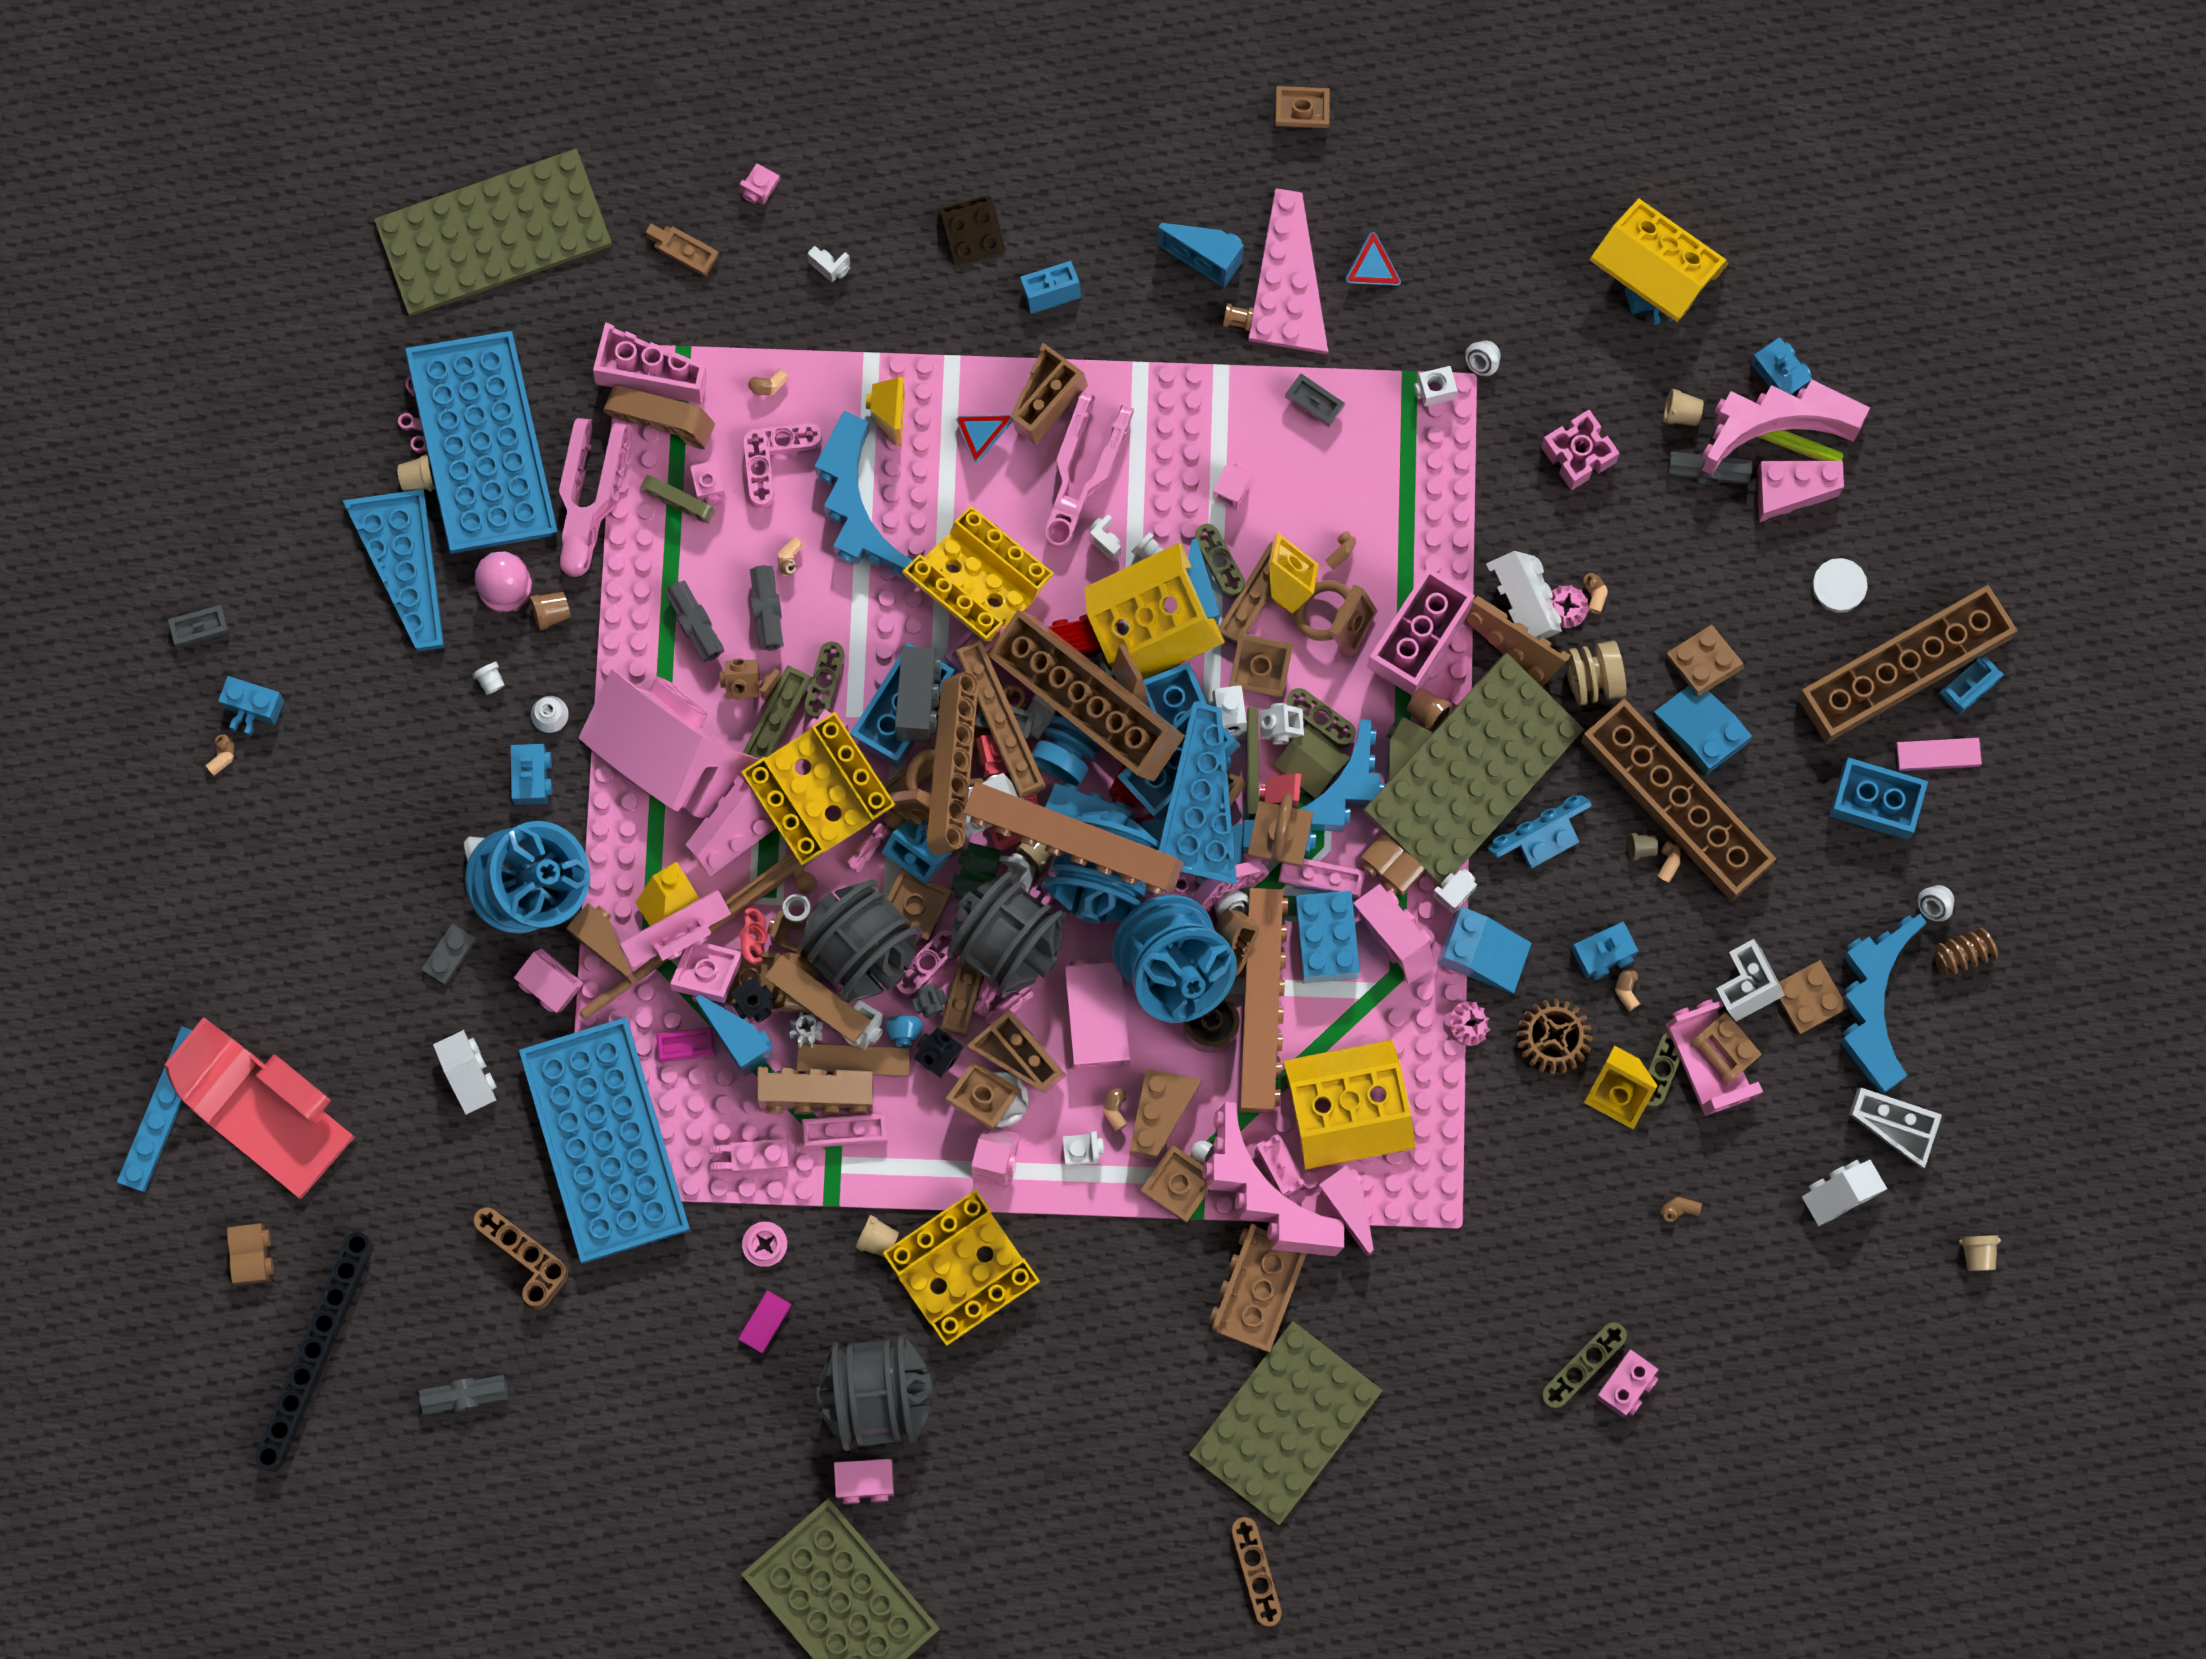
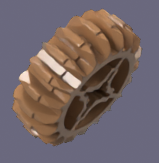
M1554 999L1553 1007H1550L1549 1002L1544 1000L1542 1002L1543 1010L1537 1004H1534L1532 1006L1534 1014L1526 1011L1524 1017L1527 1021L1521 1020L1518 1026L1524 1030L1518 1031L1516 1037L1525 1040L1519 1042L1517 1046L1520 1049H1528L1522 1054V1057L1524 1059L1530 1055L1533 1057L1529 1063L1531 1067L1537 1061L1541 1063L1539 1067L1540 1072L1545 1070L1546 1065L1550 1066L1549 1072L1552 1075L1556 1072V1066H1559L1562 1074L1567 1071L1566 1064L1574 1070L1577 1067L1575 1060L1581 1063L1585 1060L1581 1052L1589 1053L1590 1047L1584 1043L1591 1042L1592 1036L1585 1035L1584 1033L1589 1032L1591 1026L1581 1025L1586 1021L1587 1017L1586 1015H1582L1579 1018L1576 1017L1580 1010L1578 1007H1575L1572 1012L1567 1010L1570 1006L1568 1001L1561 1008L1559 1007L1558 999ZM1547 1016H1558L1564 1018L1569 1023L1557 1025L1551 1019H1548ZM1539 1021L1542 1025L1541 1029L1543 1030L1544 1037L1534 1044L1532 1029L1534 1024ZM1575 1030L1577 1043L1575 1049L1570 1053L1567 1049L1568 1045L1565 1037ZM1548 1031H1551L1553 1034L1563 1032L1558 1039L1560 1042H1557L1555 1039L1546 1042L1551 1034ZM1552 1048L1558 1055L1561 1054L1562 1057H1549L1540 1051Z

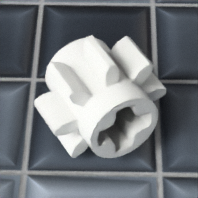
M801 1012L797 1021H790V1027L794 1029L789 1032L790 1039L797 1038L799 1048L803 1044H809V1047L813 1048V1043L816 1039L822 1041L820 1030L823 1029V1022H816L813 1013L809 1016Z

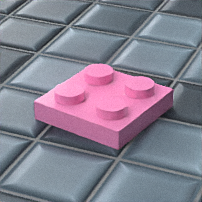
M702 943L695 947L690 945L685 948L670 983L671 990L693 996L701 995L709 1000L724 1003L743 959L742 953L708 943Z

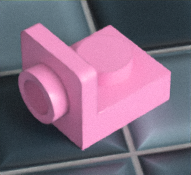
M756 163L746 181L742 180L739 184L742 197L750 203L755 204L759 202L764 205L779 182L780 176Z

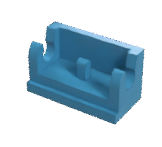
M1071 261L1020 277L1023 294L1027 298L1030 314L1081 298L1080 282Z
M1984 656L1977 659L1970 667L1942 689L1939 694L1960 715L1999 682L2004 674Z

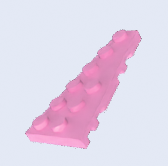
M1276 188L1248 341L1328 355L1303 195L1301 192Z

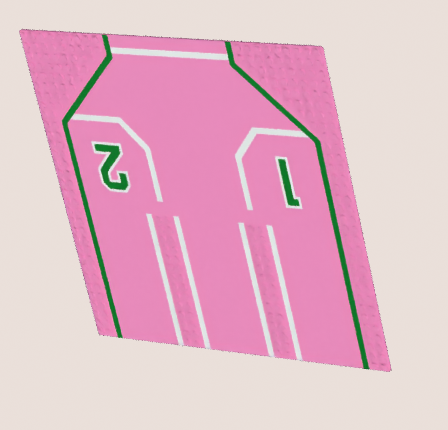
M659 345L665 351L675 352L706 366L707 383L702 403L677 400L701 408L715 422L706 448L703 450L686 444L678 435L612 417L611 429L614 423L629 424L632 428V440L618 504L606 515L595 702L611 668L618 671L637 688L649 691L656 677H661L677 686L708 714L702 724L704 729L712 736L722 740L729 747L740 752L744 751L768 703L762 700L761 694L760 697H748L744 700L727 699L726 688L720 687V672H725V661H731L736 658L745 660L758 659L760 684L766 675H771L775 668L780 671L782 676L787 665L813 676L821 647L831 641L839 643L843 647L845 659L830 713L836 712L840 720L848 725L849 734L900 656L902 646H906L907 643L915 647L935 648L936 657H940L942 663L953 668L955 675L959 674L944 659V655L969 630L966 625L906 576L905 578H900L891 573L890 568L882 564L880 567L869 563L865 556H863L859 565L853 562L846 564L836 557L837 554L834 553L833 545L845 523L842 522L841 525L836 524L827 518L824 504L835 483L828 485L817 478L818 475L815 473L814 466L843 411L866 420L869 424V432L861 450L858 466V487L866 512L882 537L899 552L912 560L919 554L925 557L950 533L954 521L970 506L974 507L1054 573L1033 604L1025 611V613L1035 616L1047 627L1052 626V622L1060 619H1067L1068 623L1079 621L1080 616L1087 614L1084 588L1143 560L1138 554L1134 555L1131 551L1149 532L1154 535L1152 538L1163 549L1181 542L1188 557L1191 541L1195 538V531L1203 524H1211L1217 528L1241 571L1245 583L1269 543L1273 542L1274 535L1279 533L1319 564L1316 583L1331 580L1346 585L1350 590L1353 584L1362 587L1378 611L1354 657L1345 655L1334 639L1315 641L1304 636L1295 624L1294 613L1292 614L1286 608L1278 606L1272 596H1270L1248 632V635L1293 644L1282 698L1242 690L1245 713L1247 714L1249 706L1258 707L1259 794L1260 785L1266 786L1267 777L1283 775L1273 765L1289 745V743L1275 745L1272 743V740L1261 738L1260 711L1270 709L1272 704H1286L1288 694L1296 688L1307 690L1354 725L1356 730L1354 742L1344 748L1336 746L1350 758L1357 742L1360 719L1371 720V728H1376L1375 745H1370V755H1375L1374 772L1369 771V773L1380 774V782L1386 784L1387 746L1391 740L1386 736L1394 722L1399 724L1402 717L1423 728L1424 726L1407 711L1408 704L1413 696L1368 669L1369 656L1427 567L1473 594L1477 376L1473 373H1453L1458 390L1455 400L1424 407L1422 399L1417 398L1414 384L1418 381L1419 373H1423L1422 371L1066 359L1084 372L1088 384L1084 392L1096 396L1090 417L1068 473L1070 481L1074 485L1084 487L1085 483L1093 478L1104 446L1107 447L1112 425L1113 422L1117 421L1121 405L1134 408V412L1108 484L1088 497L1072 540L1067 546L1062 548L1051 546L1046 540L1045 531L1061 487L1056 468V459L1080 395L1036 445L1018 433L1012 422L978 463L973 461L956 421L958 416L1012 415L1023 387H1026L1032 366L1035 365L1038 358ZM779 368L789 376L781 388L771 396L756 395L748 387V382L752 377L771 378ZM1300 373L1345 403V407L1330 427L1285 398L1286 392ZM897 377H904L906 393L902 446H896L871 419L870 409H866V394L872 393V384ZM1430 383L1428 385L1432 391L1442 389L1437 383ZM813 423L817 425L822 433V443L817 449L770 455L774 501L766 508L754 506L749 495L743 444L746 433L754 429ZM808 431L807 436L799 438H807L808 442H813L815 435L812 434V431ZM794 432L796 445L799 444L798 432ZM782 433L776 437L775 442L779 446H786L791 438L789 435ZM756 437L753 438L752 443H749L754 447L755 456L760 455L759 444L763 443L759 442ZM717 460L726 499H721L720 503L711 505L716 512L709 524H706L647 495L640 489V486L646 475H650L697 498L690 466ZM758 462L752 466L751 471L755 475H762L767 467L765 464ZM1227 463L1242 465L1252 474L1250 485L1237 510L1212 499L1213 490ZM758 482L759 494L754 496H759L760 500H765V495L769 493H765L763 482ZM1108 514L1112 517V525L1106 533L1111 532L1121 543V555L1114 562L1089 541L1091 532L1089 528L1098 518L1103 520ZM1348 531L1352 537H1355L1356 545L1350 556L1333 570L1325 559L1341 546L1337 541L1339 535ZM1203 532L1201 541L1206 540L1211 551L1214 549L1211 542L1213 534L1208 535L1206 532ZM795 536L804 546L794 555L795 564L797 565L796 572L791 576H784L778 569L777 554ZM1216 554L1212 558V563L1216 567H1223L1228 562L1227 558L1222 554ZM1205 563L1220 614V625L1237 597L1230 598L1221 592ZM761 565L773 566L776 593L779 594L782 613L780 622L784 647L772 651L760 649L757 622L754 620L751 598H753L750 569ZM954 565L946 566V569L951 573L959 572V569ZM1230 568L1225 573L1228 579L1226 587H1232L1235 590L1239 581H1232L1229 571L1233 569ZM678 581H686L697 603L701 604L712 623L711 627L723 645L725 652L712 661L704 662L691 638H687L677 620V614L665 595L664 591ZM1331 591L1322 592L1314 596L1308 602L1305 609V620L1308 625L1317 630L1330 629L1338 609L1345 602L1344 598L1340 594ZM1168 597L1165 601V608L1168 612L1173 613L1177 608V602L1172 597ZM996 599L987 600L993 607L1001 606L1000 602ZM1125 620L1118 622V632L1121 635L1128 633L1129 624ZM1464 620L1453 640L1421 687V689H1426L1439 698L1451 702L1452 710L1472 689L1473 627L1466 620ZM1225 639L1224 644L1175 666L1178 667L1190 662L1206 703L1214 706L1213 690L1229 687L1237 646ZM832 649L830 653H825L828 656L827 667L832 669L833 658H839L835 649ZM1095 656L1086 658H1088L1091 661ZM989 658L1003 690L1010 685L1022 688L1028 708L1033 702L1032 698L1035 696V693L992 658ZM822 674L817 679V684L823 688L829 687L833 682L832 677L828 674ZM809 687L776 751L804 734L807 725L812 720L805 710V700ZM818 693L817 703L810 705L813 707L814 712L818 713L819 709L825 708L822 706L821 699L823 695L828 697L829 694ZM1301 696L1298 699L1293 697V706H1304L1307 709L1305 715L1309 716L1310 710L1315 705L1312 703L1309 708L1303 703L1304 697ZM1013 697L1008 702L1010 705H1016L1020 702V699ZM978 702L976 705V715L978 714L980 707ZM1317 711L1313 715V720L1315 723L1323 725L1329 721V716L1324 711ZM1334 719L1327 731L1331 732V729L1334 728L1339 733V739L1343 737L1350 738L1348 736L1349 730L1345 728L1341 731L1336 728L1335 723L1338 721ZM1233 726V727H1229V728H1227V729H1228V730H1233V729H1237V728H1239V727ZM937 733L936 735H931V743L915 742L899 769H896L859 746L858 748L883 785L909 766L916 754L925 749L935 747ZM1045 735L1039 740L1052 743ZM1030 736L1033 751L1039 741ZM1246 739L1238 741L1241 746L1229 756L1231 759V769L1227 770V772L1241 777L1247 783ZM1102 747L1099 752H1094L1096 754L1094 761L1081 759L1089 767V771L1081 785L1076 787L1081 793L1088 795L1089 792H1093L1104 797L1103 801L1114 804L1112 797L1109 796V789L1123 764ZM973 749L970 779L986 778L984 777L985 768L976 762V752ZM592 750L585 852L590 867V885L585 901L582 904V909L588 903L595 909L598 906L605 909L612 916L609 920L615 927L621 942L650 927L635 902L651 877L671 864L678 863L699 899L718 889L722 898L726 901L790 854L792 850L778 828H775L710 877L697 863L685 845L705 818L693 816L683 807L679 811L671 809L635 784ZM799 760L795 765V770L800 775H806L811 771V764L807 760ZM1346 765L1333 779V781L1328 785V787L1323 791L1322 794H1324L1332 786V784L1340 777ZM1038 767L1046 788L1040 790L1035 795L1038 797L1039 805L1046 807L1054 784L1062 785L1065 782L1058 780ZM933 777L919 786L918 789L931 794ZM1247 784L1230 806L1232 826L1240 823L1243 825V830L1244 821L1248 820ZM1301 788L1297 809L1305 807L1315 800ZM1345 805V807H1350V823L1344 824L1343 832L1311 830V832H1316L1315 849H1310L1309 857H1304V859L1363 870L1361 868L1363 865L1360 861L1361 856L1384 832L1362 812L1365 806ZM830 806L826 809L825 816L829 821L833 822L841 816V810L836 806ZM1132 807L1129 809L1133 811L1134 818L1151 814L1148 809H1134ZM884 813L803 868L804 872L813 874L817 880V885L813 892L808 894L799 892L795 886L796 878L793 875L748 908H755L763 914L766 919V932L772 917L776 918L778 911L783 912L782 907L785 899L793 894H800L808 899L811 907L810 914L812 912L815 913L813 907L826 894L832 892L840 900L835 894L836 890L872 879L876 880L880 885L878 892L882 891L888 897L902 867L882 853L889 838L895 831L887 826L885 822L886 814ZM878 824L884 825L890 831L888 838L884 842L881 841L879 849L868 862H864L865 866L860 872L857 873L850 869L847 861L852 855L857 854L856 850L869 835H873V830ZM989 828L975 835L971 833L968 839L964 838V851L948 859L941 872L931 880V882L951 890L952 895L929 941L926 942L920 939L916 944L914 957L938 932L945 929H953V921L957 918L955 909L969 891L976 894L979 886L995 878H1000L1007 872L1008 866L999 861L1000 856L1011 857L1012 853L1018 854L1016 848L1021 843L998 852L994 846ZM1242 853V863L1261 860L1268 869L1269 874L1260 883L1238 889L1249 897L1250 888L1283 890V898H1288L1287 915L1282 914V925H1287L1286 942H1281V952H1286L1285 969H1280V980H1285L1284 996H1279V1007H1284L1283 1024H1278V1034L1283 1035L1282 1051H1277L1276 1062H1282L1281 1079H1276L1275 1089L1281 1090L1280 1106H1275L1273 1114L1240 1112L1246 964L1235 977L1234 983L1227 994L1238 1010L1240 1023L1235 1040L1224 1051L1207 1053L1194 1048L1185 1038L1183 1022H1164L1149 1015L1138 1002L1133 985L1122 977L1130 1065L1074 1070L1065 966H1070V962L1085 960L1087 964L1098 963L1099 959L1113 958V940L1123 920L1108 923L1100 922L1099 924L1088 923L1077 919L1076 915L1071 914L1055 901L1052 905L1054 907L1052 915L1061 909L1067 913L1066 920L1062 926L1061 948L1056 952L1059 960L1045 978L1039 975L1036 978L1037 981L1029 986L1033 991V997L1027 1002H1023L1022 1006L1014 1013L1067 1076L1047 1093L1020 1079L1026 1087L1029 1102L1026 1113L1020 1121L1012 1126L999 1128L1020 1134L1014 1154L1017 1165L1013 1181H1007L1006 1187L973 1179L971 1165L978 1139L986 1130V1126L945 1102V1098L972 1061L977 1062L993 1073L1002 1071L1012 1074L967 1047L972 1040L990 1026L986 1022L985 1016L973 1013L967 1037L946 1032L964 1046V1049L954 1066L942 1078H939L933 1072L924 1068L914 1057L919 1051L916 1045L925 1033L930 1035L937 1027L940 1029L946 1004H942L944 1009L942 1013L924 1018L922 1012L919 1014L915 1012L911 999L917 998L916 995L911 997L903 996L899 993L896 986L888 991L879 982L878 984L885 990L883 993L861 999L862 1002L883 1014L880 1027L883 1029L882 1034L875 1044L871 1042L868 1046L910 1048L909 1077L873 1076V1109H867L865 1114L850 1113V1109H840L838 1114H823L822 1110H811L810 1114H795L794 1110H783V1114L771 1115L766 1114V1110H761L758 1103V1069L744 1077L713 1028L715 1056L659 1062L657 1033L711 1027L699 1009L697 1002L693 1001L692 995L671 990L670 983L681 959L668 960L591 1017L583 1019L580 1016V1010L615 986L624 977L580 943L578 979L584 984L577 992L575 1033L627 1017L682 1202L944 1211L976 1189L992 1213L1179 1219L1141 1193L1140 1190L1172 1144L1192 1158L1191 1148L1195 1142L1207 1141L1214 1145V1140L1217 1137V1128L1214 1127L1215 1112L1225 1102L1236 1103L1238 1125L1244 1145L1256 1167L1274 1188L1275 1186L1255 1148L1256 1144L1262 1141L1267 1142L1275 1135H1279L1282 1138L1306 1183L1305 1187L1286 1196V1198L1300 1207L1324 1217L1340 1220L1318 1190V1186L1347 1165L1350 1171L1355 1169L1363 1180L1361 1186L1364 1191L1369 1226L1458 1229L1463 1224L1466 1045L1460 1043L1454 1037L1450 1027V1016L1458 1004L1466 1001L1467 976L1436 964L1454 913L1449 912L1432 896L1438 885L1425 873L1403 897L1397 893L1395 896L1399 901L1397 905L1402 910L1407 909L1415 919V926L1419 930L1421 928L1425 929L1432 940L1430 947L1435 962L1434 968L1408 985L1404 979L1403 969L1397 962L1393 964L1388 958L1390 954L1380 942L1377 943L1356 915L1353 905L1360 969L1358 979L1303 984L1295 898L1296 895L1324 892L1279 884L1278 880L1282 863L1247 856L1248 853ZM1469 858L1454 875L1463 869L1469 871ZM1365 872L1360 898L1380 884L1382 886L1384 882L1376 875L1372 878ZM1035 873L1029 891L1043 873ZM1195 880V888L1197 891L1201 885H1199ZM1038 888L1037 891L1041 892L1038 901L1041 902L1045 895L1048 899H1051L1052 896L1045 894L1041 888ZM1468 898L1457 910L1461 907L1468 909ZM795 905L790 909V914L800 916L804 913L805 908L801 905ZM1213 906L1208 914L1216 931L1218 919ZM742 911L707 936V940L704 943L724 948L741 949L739 933L745 926L744 917L749 916L754 922H757L756 918L753 915H745L744 911ZM809 916L799 924L806 925ZM791 929L786 935V939L790 944H798L803 937L798 929ZM749 931L750 935L758 941L756 936ZM767 933L768 939L762 946L763 952L780 953L781 955L788 952L798 954L792 950L771 944L770 934ZM951 937L947 940L942 938V946L937 951L935 947H932L930 950L935 951L939 958L943 959L944 956L940 952L945 947L950 946ZM924 956L920 960V967L924 970H931L936 965L935 959L931 956ZM960 956L954 960L950 959L926 984H935L936 990L942 988L947 1000ZM649 960L643 962L642 964H640V965H638V966H636V967H634V968L632 967L633 972H634L635 970H637L639 967H641L642 965H644V964H645L646 962H648ZM916 967L911 969L915 971L911 979H903L904 985L902 988L911 987L913 989L915 987L914 979L918 975L921 979L925 977L918 973ZM819 971L817 981L839 997L841 991L837 992ZM1000 984L997 987L993 1002L989 1004L991 1005L989 1012L995 1011L996 1006L1006 999L998 995ZM859 1000L850 1002L848 1004L854 1008V1006L857 1004ZM712 1001L739 1017L733 1006L722 1005L717 1001ZM774 1009L770 1011L771 1016L760 1023L754 1021L751 1023L758 1032L764 1030L774 1048L770 1051L773 1059L761 1067H768V1073H777L781 1068H793V1070L797 1071L798 1041L797 1038L790 1039L789 1032L794 1030L790 1027V1021H797L800 1015ZM815 1016L816 1022L822 1021L817 1016ZM914 1016L922 1021L923 1028L916 1042H912L911 1047L895 1046V1042L890 1040L885 1027V1023L890 1017ZM1211 1017L1209 1021H1206L1207 1026L1217 1025L1215 1024L1216 1019ZM822 1021L823 1029L820 1030L822 1041L816 1039L813 1043L852 1046L840 1033L824 1021ZM1393 1040L1400 1060L1410 1106L1415 1149L1305 1170L1300 1148L1299 1129L1291 1091L1288 1089L1283 1061ZM1146 1069L1201 1080L1200 1088L1194 1095L1157 1161L1129 1156ZM1120 1088L1125 1092L1126 1100L1121 1103L1119 1112L1128 1125L1116 1132L1105 1116L1103 1108L1107 1093L1112 1089ZM1374 1088L1370 1091V1097L1374 1102L1379 1103L1385 1100L1386 1094L1381 1088ZM1318 1099L1315 1102V1108L1320 1113H1327L1331 1109L1330 1102L1326 1099ZM886 1113L888 1143L804 1149L802 1119ZM1096 1131L1097 1138H1103L1104 1155H1099V1163L1065 1166L1063 1136L1085 1135ZM787 1139L789 1168L734 1173L732 1171H710L709 1165L714 1162H732L731 1153L721 1155L709 1154L708 1147ZM1210 1190L1190 1218L1192 1220L1249 1221L1238 1219V1209H1235L1236 1192Z

